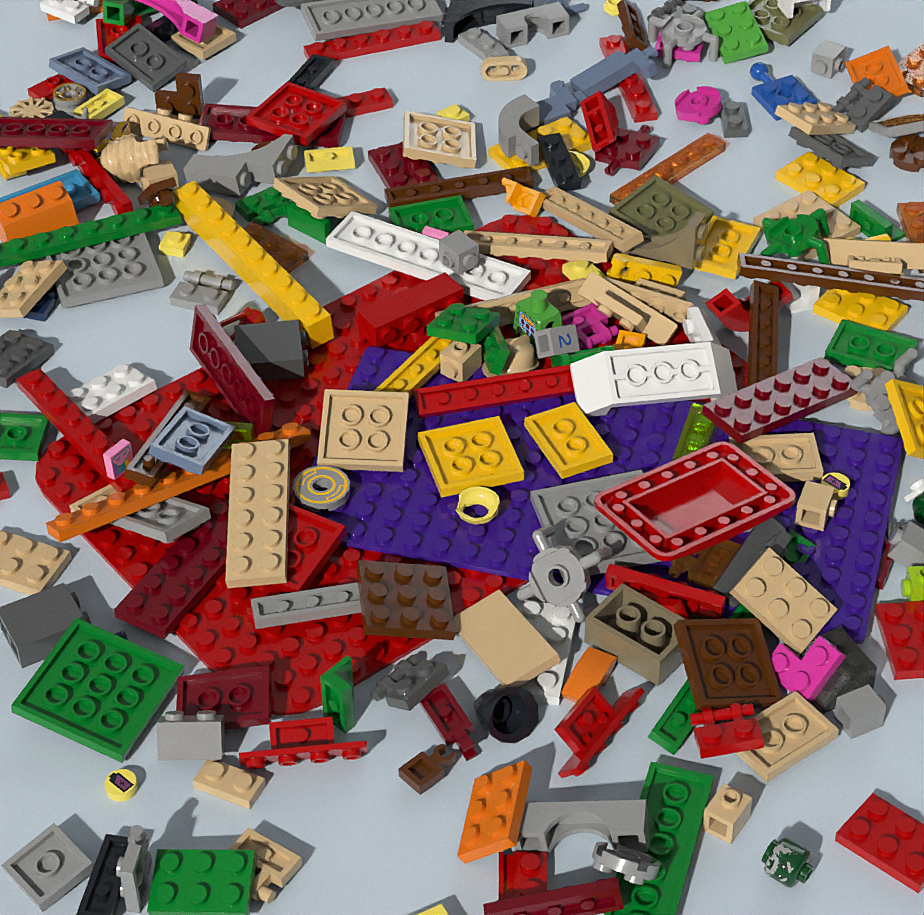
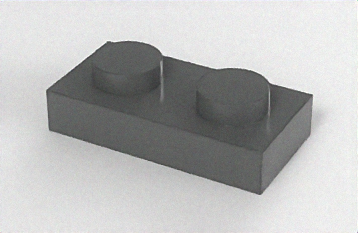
M723 102V108L719 111L724 138L748 137V125L743 102Z

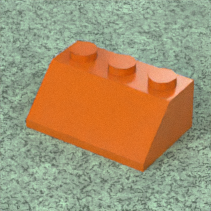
M61 181L0 203V240L2 243L15 238L28 237L40 232L53 231L65 226L79 224L72 199Z

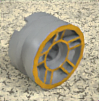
M65 83L56 87L53 91L56 112L62 110L66 113H74V109L85 103L87 99L84 86L78 83Z

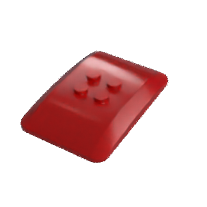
M716 442L598 493L594 498V505L600 513L652 557L660 561H672L717 545L765 522L792 506L796 496L790 487L738 447L729 442Z

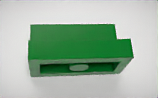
M859 199L851 203L849 218L861 226L860 232L868 238L887 234L891 241L896 242L905 237V232Z
M345 656L320 676L323 717H332L333 725L345 734L354 727L352 658L349 656Z

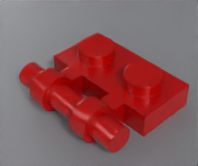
M739 702L730 703L729 707L712 710L709 707L702 709L701 712L689 714L691 726L704 725L703 727L694 728V738L701 759L764 748V740L757 718L743 719V717L754 716L752 703L740 705ZM732 720V722L715 724V722Z

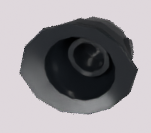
M519 686L489 689L474 701L475 713L479 722L493 738L501 743H517L525 739L539 722L536 700L530 691Z

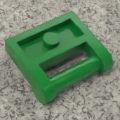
M613 345L555 355L550 357L552 368L570 365L603 351H613L614 347Z

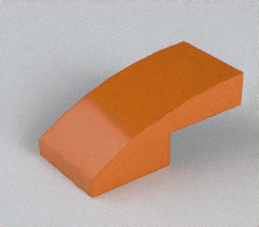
M588 647L561 691L562 698L576 703L587 689L595 686L599 690L601 685L605 686L617 661V657Z

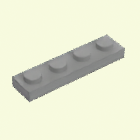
M358 582L251 599L256 629L361 613Z

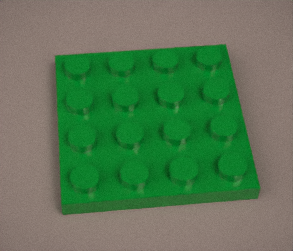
M76 617L12 703L11 711L18 716L123 763L177 684V677L184 674V665Z

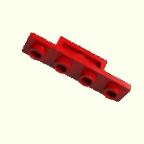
M595 686L585 691L554 729L573 752V755L558 772L561 778L571 775L575 777L580 776L589 768V760L606 747V739L617 732L623 725V718L639 706L638 700L645 692L642 687L622 693L613 706L608 703Z
M332 717L269 722L271 750L239 753V762L241 766L246 765L247 769H261L266 767V763L278 762L279 766H292L298 764V760L310 759L311 763H324L330 761V757L342 756L343 760H355L361 758V754L367 753V741L335 743Z

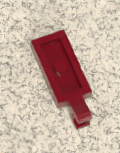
M445 683L435 687L419 702L420 706L446 746L456 742L466 761L478 756L473 748L475 745L469 736L475 732L473 724Z

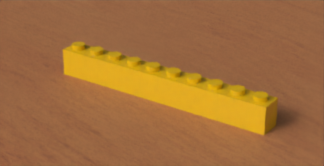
M194 180L173 190L175 205L181 218L283 321H299V329L305 330L306 344L311 349L334 338L331 315Z

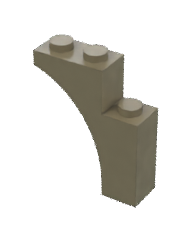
M697 211L688 224L678 231L657 236L643 235L644 241L636 245L632 250L622 252L613 247L608 260L611 262L613 255L620 253L679 265L693 270L699 261H703L706 255L707 247L704 246V240L708 233L706 214Z

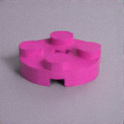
M699 86L697 91L691 93L688 89L679 94L675 99L678 120L697 122L701 125L709 123L711 117L715 116L723 108L719 91L710 86Z

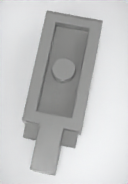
M477 27L458 35V42L482 60L488 57L509 55L504 46Z

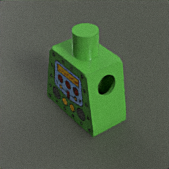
M543 290L533 291L530 297L516 304L513 333L518 337L523 335L529 336L530 344H532L534 352L537 354L533 332L562 326L559 310L547 301V293Z

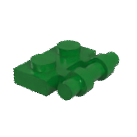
M272 186L235 202V210L247 222L252 221L255 227L267 226L279 217L286 218L287 205L291 202L290 199L283 197L282 193Z

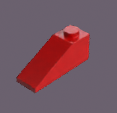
M599 90L580 102L592 149L595 153L616 141L619 125L614 105Z

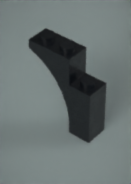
M451 0L449 7H445L444 19L441 21V33L445 35V42L454 43L458 39L459 34L471 28L496 24V16L533 8L534 0Z

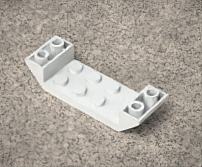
M712 342L603 351L570 364L576 403L586 417L606 415L611 407L711 398V401L738 391L729 349Z

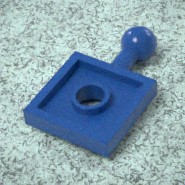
M757 62L751 66V77L754 80L763 82V84L752 87L751 95L776 121L782 119L774 114L778 105H788L790 102L796 104H803L804 102L817 104V100L793 75L773 80L768 74L769 70L766 64Z

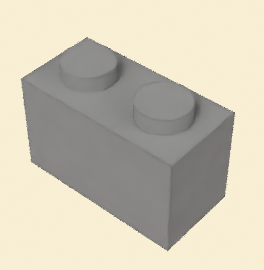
M213 710L198 711L197 715H184L183 711L165 712V716H160L157 721L158 761L222 760L225 754L224 715H216V711Z

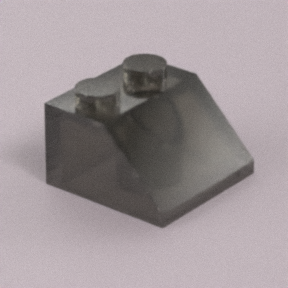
M842 627L820 635L846 655L812 702L822 715L834 710L837 697L844 695L849 690L858 689L868 684L872 689L874 688L877 671L876 665ZM818 637L814 638V640L799 655L801 658L805 656V654L808 652V650Z

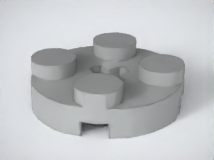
M596 842L592 854L594 859L593 868L606 873H612V870L625 874V880L638 885H643L645 880L652 881V879L657 878L661 863L657 861L651 864L653 857L619 844L615 850L607 849L608 842Z

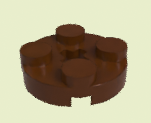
M913 133L903 135L901 138L893 141L889 153L890 159H893V164L909 172H919V168H924V137L916 136Z

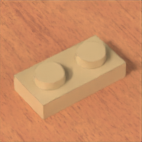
M206 760L193 779L195 789L247 809L252 808L266 787L265 778L218 760Z

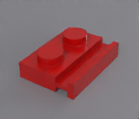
M499 852L498 900L547 891V852H514V855H504V852Z

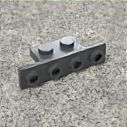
M773 517L753 527L713 586V590L721 596H725L726 602L733 608L738 606L740 602L729 592L769 547L783 558L788 552V549L785 547L792 537Z

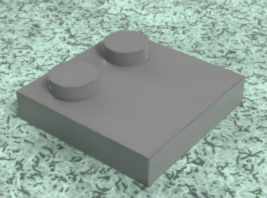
M55 823L1 865L5 873L42 912L92 873L94 867L92 861Z

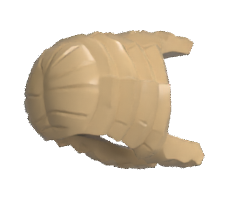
M132 133L123 135L121 138L116 137L114 141H109L108 145L103 148L100 155L101 167L115 182L140 183V178L143 177L142 168L169 161H159V152L168 150L166 138L142 140L139 136Z

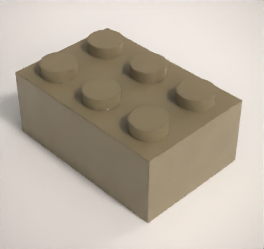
M621 583L585 618L584 643L597 650L616 656L618 663L659 686L683 662L673 625L678 620L686 619Z

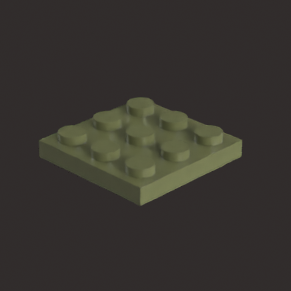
M749 0L747 2L764 38L786 46L790 45L823 16L822 7L814 4L794 8L793 18L788 19L777 6L778 0Z
M654 175L609 210V215L641 231L643 235L657 236L669 234L683 228L697 211L706 214L707 224L714 215V210L657 175Z

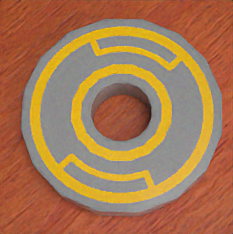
M322 465L310 467L300 472L294 479V498L296 503L303 509L312 512H321V509H328V511L336 510L344 505L350 497V481L348 476L338 468ZM321 487L327 488L325 491H317L316 489Z

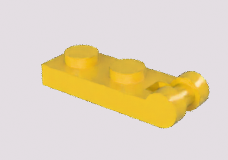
M615 253L611 260L612 268L608 269L605 277L635 285L639 278L676 289L683 271L681 266ZM628 267L627 271H623L622 268Z

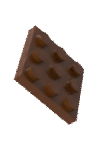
M358 560L356 572L364 635L454 640L456 627L446 566Z
M758 618L678 620L673 625L696 711L709 707L712 710L729 707L730 703L739 702L740 705L752 703L753 708H769L782 699Z

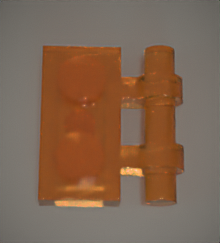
M726 540L694 554L672 560V566L668 572L672 577L677 578L681 572L687 570L688 581L713 590V586L741 544ZM700 554L697 559L692 557L693 555Z

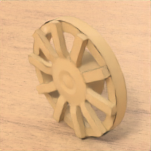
M29 97V99L23 101L18 100L13 107H10V117L23 115L22 117L44 118L55 113L52 102L45 100V98L33 99Z

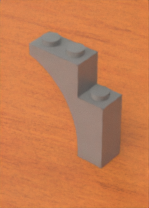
M283 134L270 144L246 153L229 156L193 154L183 168L187 183L194 180L204 191L241 196L251 181L274 184L275 178H282L292 161L296 159L298 149L295 146L293 135Z

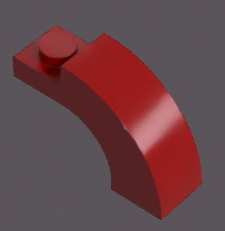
M771 281L768 283L779 287L778 309L794 299L792 293L781 282ZM726 288L705 303L707 308L728 329L737 332L749 331L750 296L736 298Z

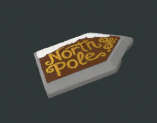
M906 114L871 121L868 129L888 138L923 132L924 114Z

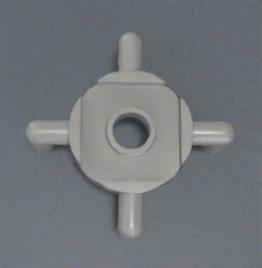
M698 9L692 15L681 14L680 18L673 19V15L665 19L655 16L649 18L648 42L654 43L657 41V27L661 28V42L664 43L662 61L664 69L671 68L672 49L675 46L690 51L695 49V45L703 41L710 43L709 61L716 62L718 60L719 37L707 33L702 10Z
M909 348L895 361L893 371H883L868 384L867 382L873 377V373L869 369H864L850 383L853 390L865 394L868 407L871 406L875 412L873 416L882 423L880 434L894 436L900 431L896 424L892 405L888 400L885 384L891 379L919 385L916 381L910 380L904 375L905 366L918 355L914 348Z
M546 525L535 530L532 534L539 553L532 561V568L529 572L530 584L517 591V598L524 601L536 595L541 601L548 602L556 607L568 606L574 620L577 623H582L595 609L593 605H587L582 608L578 601L591 584L588 568L611 557L613 551L611 547L604 546L582 557L572 546L557 545L551 547L547 538L555 534V528L553 525ZM554 569H560L564 573L565 581L563 584H559L554 580Z

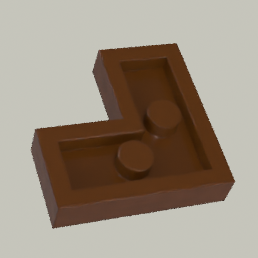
M178 72L175 77L177 92L156 91V110L158 108H166L172 110L171 114L178 116L179 113L193 115L195 119L201 118L204 109L201 74Z

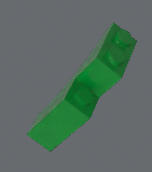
M103 0L104 23L125 26L136 15L157 11L135 0Z

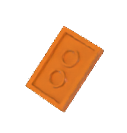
M889 45L845 62L853 84L860 82L865 77L871 83L866 88L868 91L874 85H877L891 93L894 98L909 92L907 83Z
M525 760L475 778L457 857L465 864L517 845L533 768Z

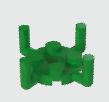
M818 208L810 215L797 214L796 219L789 220V217L786 216L777 221L770 218L762 220L768 247L761 252V256L772 257L778 252L788 254L789 257H797L803 253V250L812 247L816 249L819 264L831 265L826 244L823 240H820L821 236L826 237L830 235L826 212L823 208Z

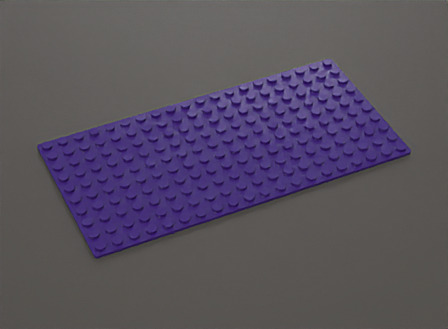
M373 346L367 347L347 390L374 391L413 353ZM481 366L466 381L488 377L484 375ZM439 369L420 388L457 383V381L440 374ZM575 394L418 419L414 396L412 395L409 398L403 472L340 469L348 476L350 481L349 499L336 510L328 511V509H321V512L312 513L346 526L347 534L339 545L529 581L532 561L539 553L532 534L535 530L542 528L530 500V491L642 470L644 474L713 443L729 442L730 436L701 414L703 403L685 400L611 407L606 415L586 418L612 451L613 462L561 479L525 428L524 418L569 403H576ZM499 416L524 470V480L489 487L499 496L500 509L498 514L490 522L471 524L462 520L456 512L459 494L441 498L418 442V432ZM795 420L763 435L814 433L823 468V476L828 473L845 475L850 481L849 494L844 499L838 500L834 517L829 516L824 531L795 524L797 504L806 481L783 482L795 492V502L773 518L786 529L788 534L793 530L814 544L808 550L809 546L801 543L797 545V553L800 557L803 554L810 556L805 563H795L792 568L837 608V611L816 636L862 644L865 641L903 440L890 435ZM318 453L311 467L317 466ZM821 480L811 481L821 484ZM321 487L317 488L316 490L325 491L327 490V488ZM295 501L294 506H297V507H299V508H302V507H301L300 505H298V504L296 503V501ZM477 504L465 507L463 513L473 518H480L488 514V509L483 505ZM750 531L743 532L717 545L679 559L630 568L645 574H657L662 579L669 581L685 582L691 587L700 590L714 591L713 586ZM554 569V580L559 584H563L564 581L559 569ZM605 573L589 576L591 584L586 592L609 596L613 592V590L606 588ZM725 601L723 618L730 619L738 606L733 608Z

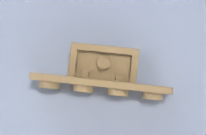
M125 107L123 122H130L131 133L154 139L166 138L167 142L202 151L208 150L211 128L199 125V121L192 119L193 115L179 113L178 116L171 114L172 110L166 108H158L157 111L147 112Z
M823 238L831 265H847L848 268L890 274H901L902 269L924 270V243Z
M594 272L589 274L578 290V294L596 305L600 313L608 318H611V316L620 320L619 324L631 332L634 329L641 334H646L648 339L660 346H666L678 329L676 323Z
M602 277L666 318L680 323L687 319V308L694 307L693 303L685 301L686 293L682 290L639 278L635 285H631L608 277Z

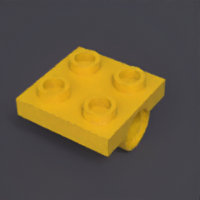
M12 146L0 148V174L4 180L26 175L27 170L56 162L55 154L50 149L40 150L37 147L16 149Z

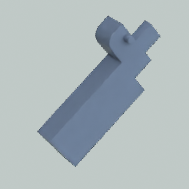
M652 46L643 51L636 48L626 55L618 50L571 78L572 88L575 92L581 90L588 98L599 90L601 92L606 91L636 72L643 78H650L657 74L655 62L651 59L658 56V52Z
M564 81L552 82L549 98L536 102L540 105L539 125L526 132L557 121L560 118H570L571 112L576 111V105L587 98L581 90L571 93L564 85Z

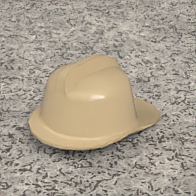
M523 335L517 338L505 339L510 353L500 376L531 371L539 366V361L535 358L534 347L530 344L529 336ZM486 363L483 364L482 371L488 378L499 376L489 373Z

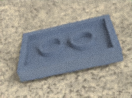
M84 47L49 59V67L74 81V83L81 84L95 95L107 88L110 90L118 89L131 83L132 74Z
M183 406L151 443L148 454L163 462L181 467L187 472L202 475L233 437L235 426Z

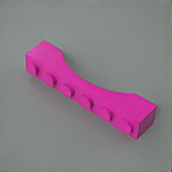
M135 0L164 14L174 23L180 34L197 43L203 42L215 33L218 15L191 0Z

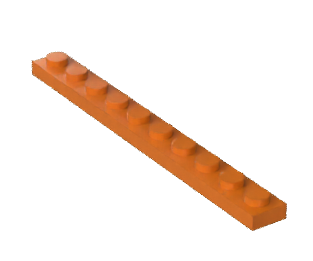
M287 423L281 429L262 433L258 438L249 442L289 439L290 449L312 441L309 429L298 423ZM232 448L220 452L202 475L187 472L183 468L174 472H165L160 474L152 487L135 484L132 489L112 493L107 499L97 503H87L82 506V509L72 513H62L56 516L54 520L46 523L48 534L59 542H63L228 475L231 472Z

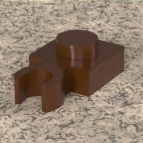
M445 744L438 745L430 756H427L422 751L398 768L399 777L421 795L444 778V768H449L455 763V752H452L449 756H442L446 753Z

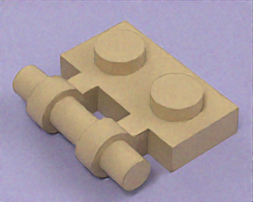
M250 828L228 849L255 850L257 854L255 873L258 875L254 878L252 898L257 901L261 899L268 904L274 900L276 892L267 886L272 882L283 888L302 866V858L299 855Z

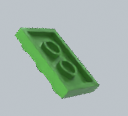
M747 1L704 13L703 19L710 34L719 37L718 51L724 64L768 52V44Z

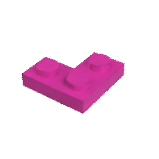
M818 636L803 658L798 656L787 645L779 643L771 654L770 659L777 681L791 693L797 691L812 704L846 655L826 638Z

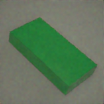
M295 202L289 203L287 205L288 226L326 245V238L331 234L330 220L327 218H314L309 211L296 206Z

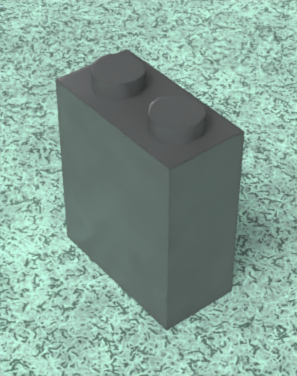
M298 320L234 325L235 344L263 381L304 377V366H309L307 350H302V346H306L305 330L299 329Z
M64 583L0 607V629L21 668L45 660L76 617L91 624L87 612L80 611L81 607L76 593H70Z

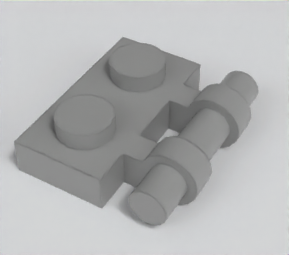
M199 270L194 272L185 271L183 279L190 283L179 282L169 297L170 305L195 310L196 305L205 304L212 314L219 315L228 301V292L223 290L233 291L235 281L228 280L222 275H216L215 277L205 275V272Z
M139 825L130 828L125 856L119 858L116 869L117 877H121L120 896L125 899L127 912L133 913L141 912L149 887L147 878L152 865L151 854L148 851V836Z

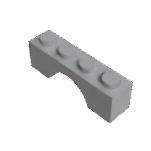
M646 799L525 802L517 845L514 846L515 851L547 852V854H550L559 841L570 835L593 833L606 839L611 844L613 850L619 844L641 852H648L650 817Z

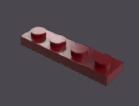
M614 877L575 886H565L560 889L540 893L535 892L510 899H500L483 904L484 915H597L622 910L624 905L618 878Z

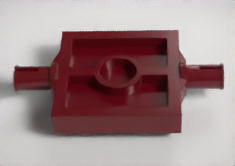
M642 125L637 132L618 128L616 141L595 153V161L608 164L604 170L608 176L609 174L613 176L616 170L620 168L639 171L660 146V137L649 135L650 128L648 125Z

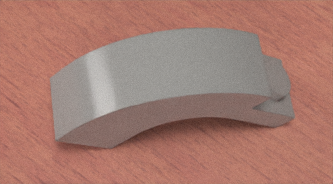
M525 94L513 99L501 110L498 118V142L505 156L510 158L517 155L527 164L533 166L539 163V143L525 132L539 125L540 105Z

